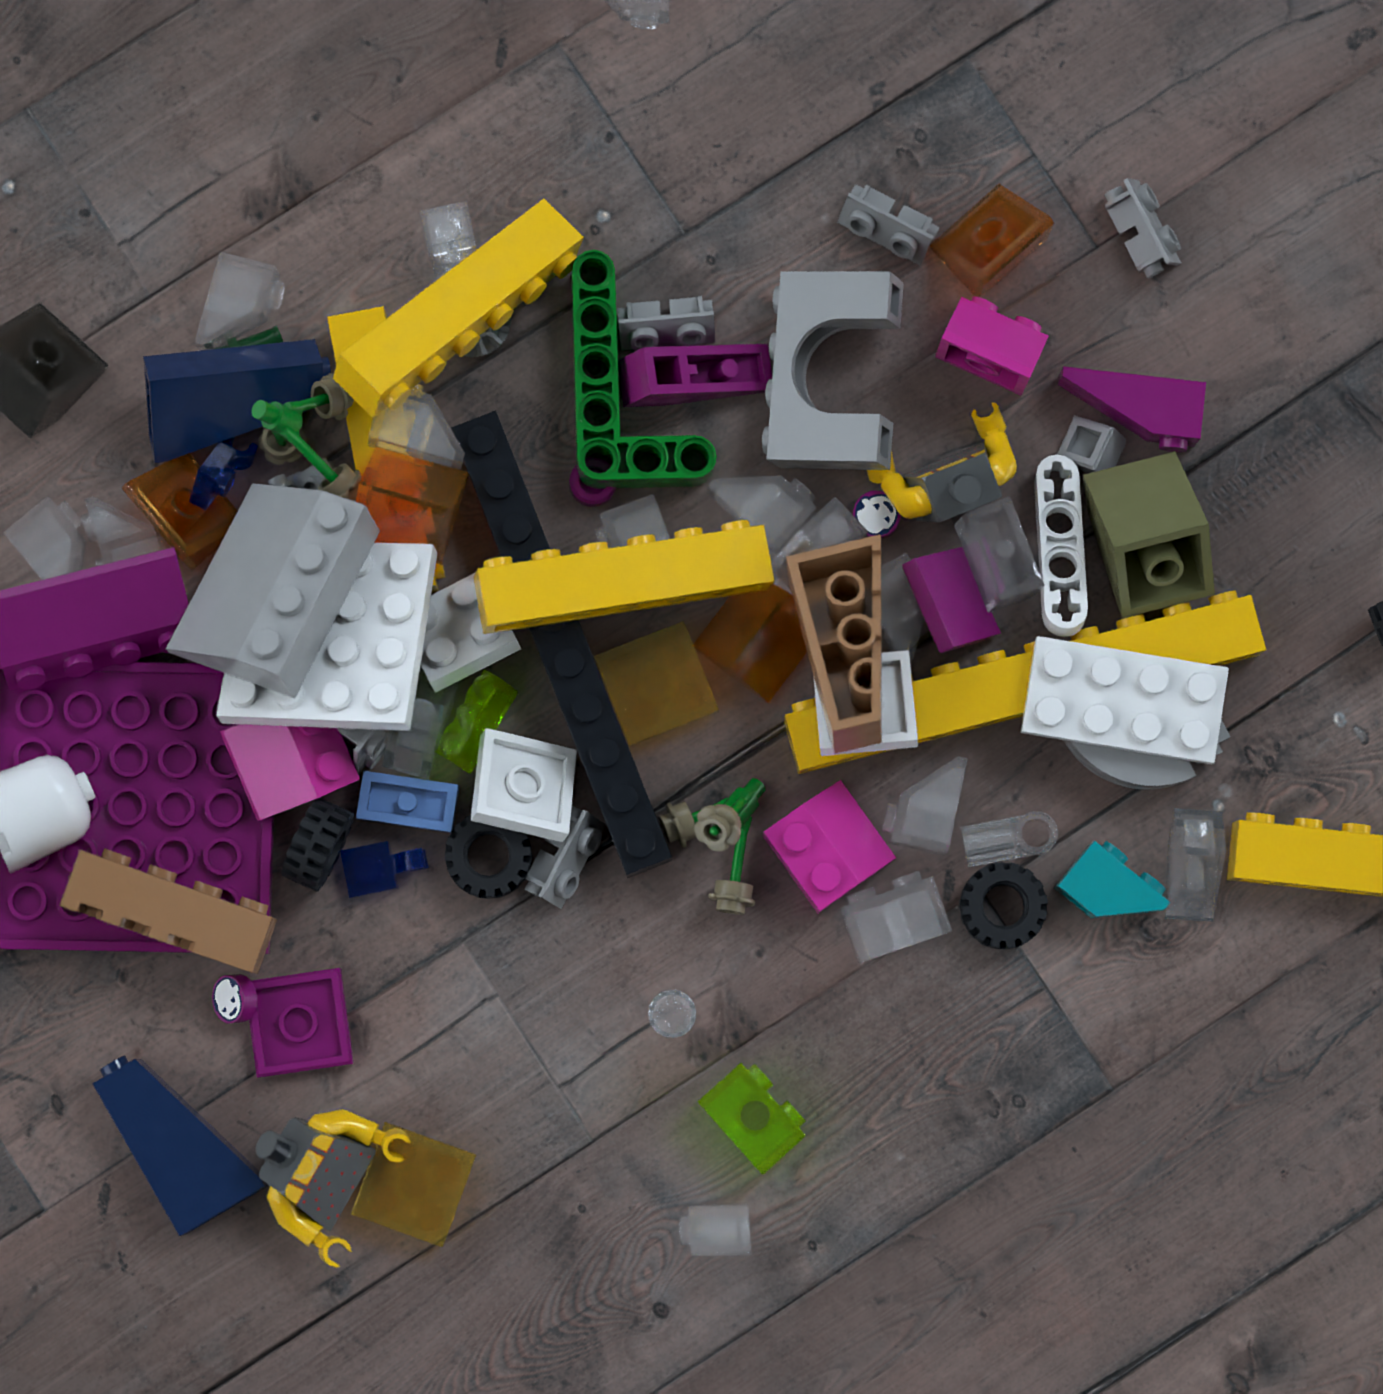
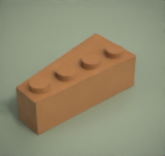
M881 534L786 556L788 581L834 754L882 743Z
M105 848L101 857L82 850L79 851L60 903L61 907L258 974L277 919L266 915L269 908L268 905L242 896L238 905L220 899L223 892L222 889L196 880L193 889L174 883L177 874L151 864L147 873L129 867L132 858Z

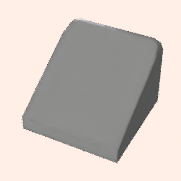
M1074 415L1057 455L1070 458L1079 470L1088 474L1115 467L1126 444V438L1114 427Z

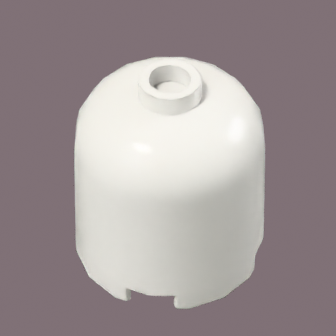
M50 755L37 757L0 772V851L10 873L76 842L85 835L90 827L91 813L88 801L96 798L85 772L75 775L68 763L59 757Z

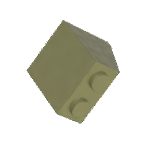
M1175 451L1083 475L1087 512L1122 618L1215 595L1209 523Z

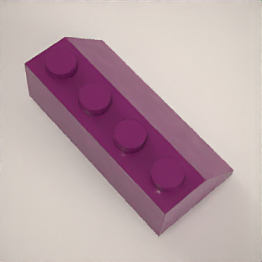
M172 547L0 590V662L9 691L20 688L25 690L34 689L47 681L67 676L82 677L98 668L114 664L129 665L142 657L161 652L169 653L166 647L189 605L175 548Z

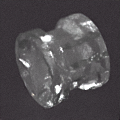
M671 989L663 991L653 998L649 1006L648 1017L650 1025L656 1033L665 1038L675 1039L682 1037L692 1029L695 1023V1004L682 991Z

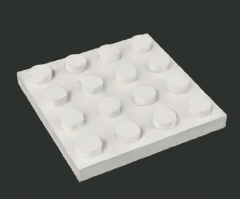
M374 542L296 697L292 698L224 673L216 715L221 723L410 731L438 553L434 545Z

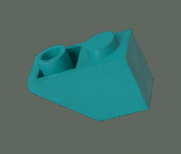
M1096 841L1090 843L1054 887L1056 891L1091 919L1160 912L1165 910L1170 904V901L1162 896L1166 888L1148 873L1143 871L1138 876L1124 865L1128 857L1108 841H1105L1102 846Z

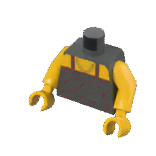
M992 402L994 411L987 417H979L976 409L972 411L973 421L979 436L985 439L984 443L904 475L896 473L891 451L890 470H867L869 480L873 483L881 484V489L901 516L908 519L916 518L917 521L942 522L1001 498V485L1014 477L1017 464L1008 437L1004 433L1006 424L997 403Z
M343 1109L315 1114L309 1120L294 1117L288 1121L281 1135L271 1130L266 1131L261 1135L256 1144V1155L265 1160L259 1171V1178L270 1186L267 1199L277 1223L309 1247L313 1244L319 1248L318 1253L322 1261L332 1267H340V1265L328 1257V1249L332 1244L340 1243L349 1252L352 1250L346 1240L338 1236L327 1237L321 1231L323 1227L331 1231L377 1152V1149L373 1148L371 1144L374 1143L381 1146L386 1158L392 1162H401L404 1160V1157L397 1152L388 1150L390 1141L399 1138L411 1144L405 1131L398 1128L389 1129L386 1132L378 1129L379 1124Z

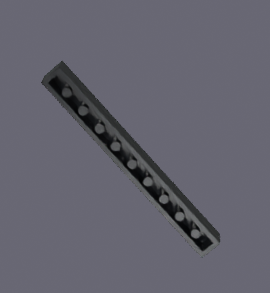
M496 410L451 427L500 556L512 557L513 563L532 560L531 555L533 553L549 550L550 546ZM579 620L529 627L627 878L671 862V853Z

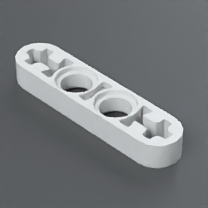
M1052 455L1041 461L1037 467L1034 481L1042 619L1049 632L1056 636L1068 637L1075 635L1081 630L1088 611L1080 477L1078 467L1073 460L1063 455ZM1054 470L1059 471L1060 477L1065 479L1061 489V499L1053 500L1054 483L1051 479H1048L1051 471ZM1053 513H1063L1072 520L1073 527L1067 533H1055L1047 526L1046 519ZM1058 557L1067 558L1075 565L1076 572L1068 578H1058L1049 569L1050 561ZM1069 591L1067 597L1068 609L1071 612H1077L1072 614L1071 621L1069 622L1062 621L1061 614L1054 613L1058 611L1061 601L1060 592Z

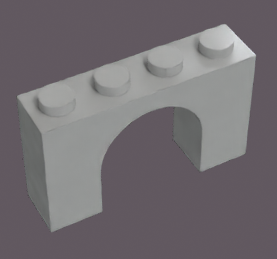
M780 272V285L776 286L773 291V309L775 314H777L776 332L771 334L769 340V354L771 360L774 361L773 377L768 380L765 391L766 403L770 408L769 426H765L762 433V449L764 454H766V460L780 468L890 470L893 422L881 414L827 413L818 410L811 401L807 391L806 372L810 358L816 348L826 338L837 332L848 329H900L904 282L892 272Z

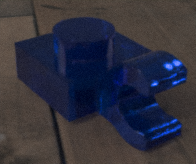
M235 437L219 442L198 469L189 502L206 511L217 495L224 498L235 481L237 472L234 470H245L252 466L258 448L257 444L252 443L247 450L239 451L232 447Z
M389 841L340 850L349 898L399 889L396 875L429 868L425 849L417 848L392 854Z

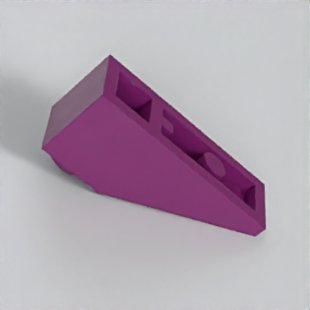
M768 344L643 347L618 360L623 407L667 406L765 393L766 384L773 377Z
M1063 366L1058 376V385L1145 441L1159 443L1160 450L1186 452L1188 446L1194 447L1201 439L1206 382Z

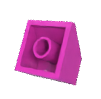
M973 296L970 301L961 297L941 338L935 357L1021 396L1049 336L1040 332L1042 327L1028 318L1016 316L1013 320L997 313L998 307L986 299Z
M236 724L220 731L257 821L315 800L360 780L344 739L337 728Z
M841 780L803 803L765 830L762 835L818 914L896 859L893 852Z

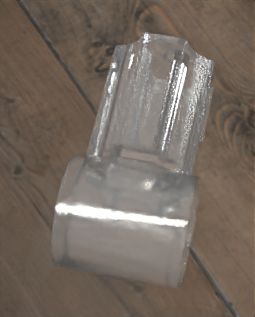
M1032 811L1024 815L960 827L968 868L1030 856H1040L1047 853L1055 845L1058 838V827L1055 820L1050 815L1041 811ZM1040 821L1047 827L1049 839L1045 845L1032 847L1024 841L1022 829L1027 822Z

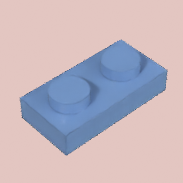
M363 771L356 819L452 833L460 786L458 784Z

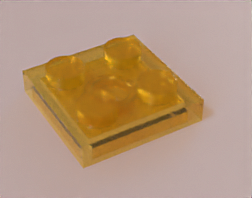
M684 621L594 656L629 746L719 712Z
M384 1122L381 1131L386 1132L393 1128L401 1129L406 1132L411 1144L399 1138L393 1139L388 1144V1150L397 1152L404 1157V1160L401 1162H392L387 1159L381 1146L376 1144L375 1149H377V1152L368 1166L351 1214L444 1247L477 1154L389 1122Z

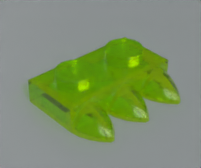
M484 669L480 676L473 679V684L467 691L464 704L456 708V718L440 736V745L435 753L457 768L471 774L477 764L480 735L485 728L497 730L518 691L498 676Z

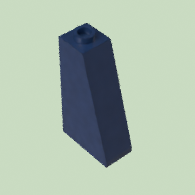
M315 339L143 356L148 436L154 462H166L263 427L261 421L252 416V407L258 400L268 403L277 401L285 404L286 402L311 398L313 383L320 381L323 376H328L331 373L328 356H320Z
M124 1055L100 1069L103 1078L92 1084L179 1237L190 1233L268 1187L259 1178V1170L142 1059H133L129 1062Z

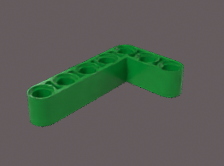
M588 250L583 252L573 263L571 277L576 467L579 478L587 486L597 489H605L606 487H694L702 485L712 475L717 457L715 447L706 438L696 435L620 437L615 267L611 258L602 251ZM594 267L600 269L605 274L606 279L601 284L593 286L585 283L581 279L580 274L586 268ZM595 313L604 317L607 321V326L602 331L590 332L584 328L581 320L586 315ZM590 360H600L606 364L609 372L603 378L592 379L584 373L582 367ZM594 406L602 407L609 413L610 420L602 426L591 425L584 418L585 411ZM689 451L699 452L706 459L707 465L700 471H690L682 464L681 456ZM641 452L652 453L658 459L659 467L652 472H642L634 465L633 458ZM602 453L610 459L612 466L604 473H594L588 469L585 460L591 454Z

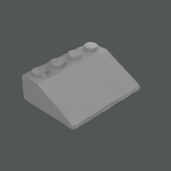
M252 483L166 650L171 654L295 698L380 532L366 505L322 490Z

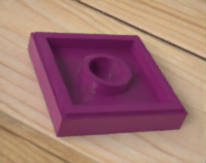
M963 546L917 557L902 564V569L940 653L986 641L1001 634Z
M341 968L251 980L257 993L256 1010L249 1019L257 1078L354 1064Z

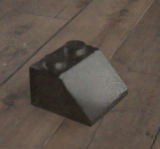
M38 303L0 326V411L23 433L32 438L60 420L98 380L109 365L42 303Z

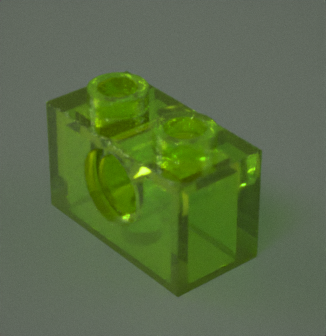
M739 1063L697 1102L763 1175L806 1136L800 1129L806 1121L788 1100L779 1106L767 1091L773 1086V1083L755 1063L749 1069L742 1063ZM750 1101L762 1102L769 1111L768 1122L764 1127L757 1130L747 1128L741 1120L742 1108Z

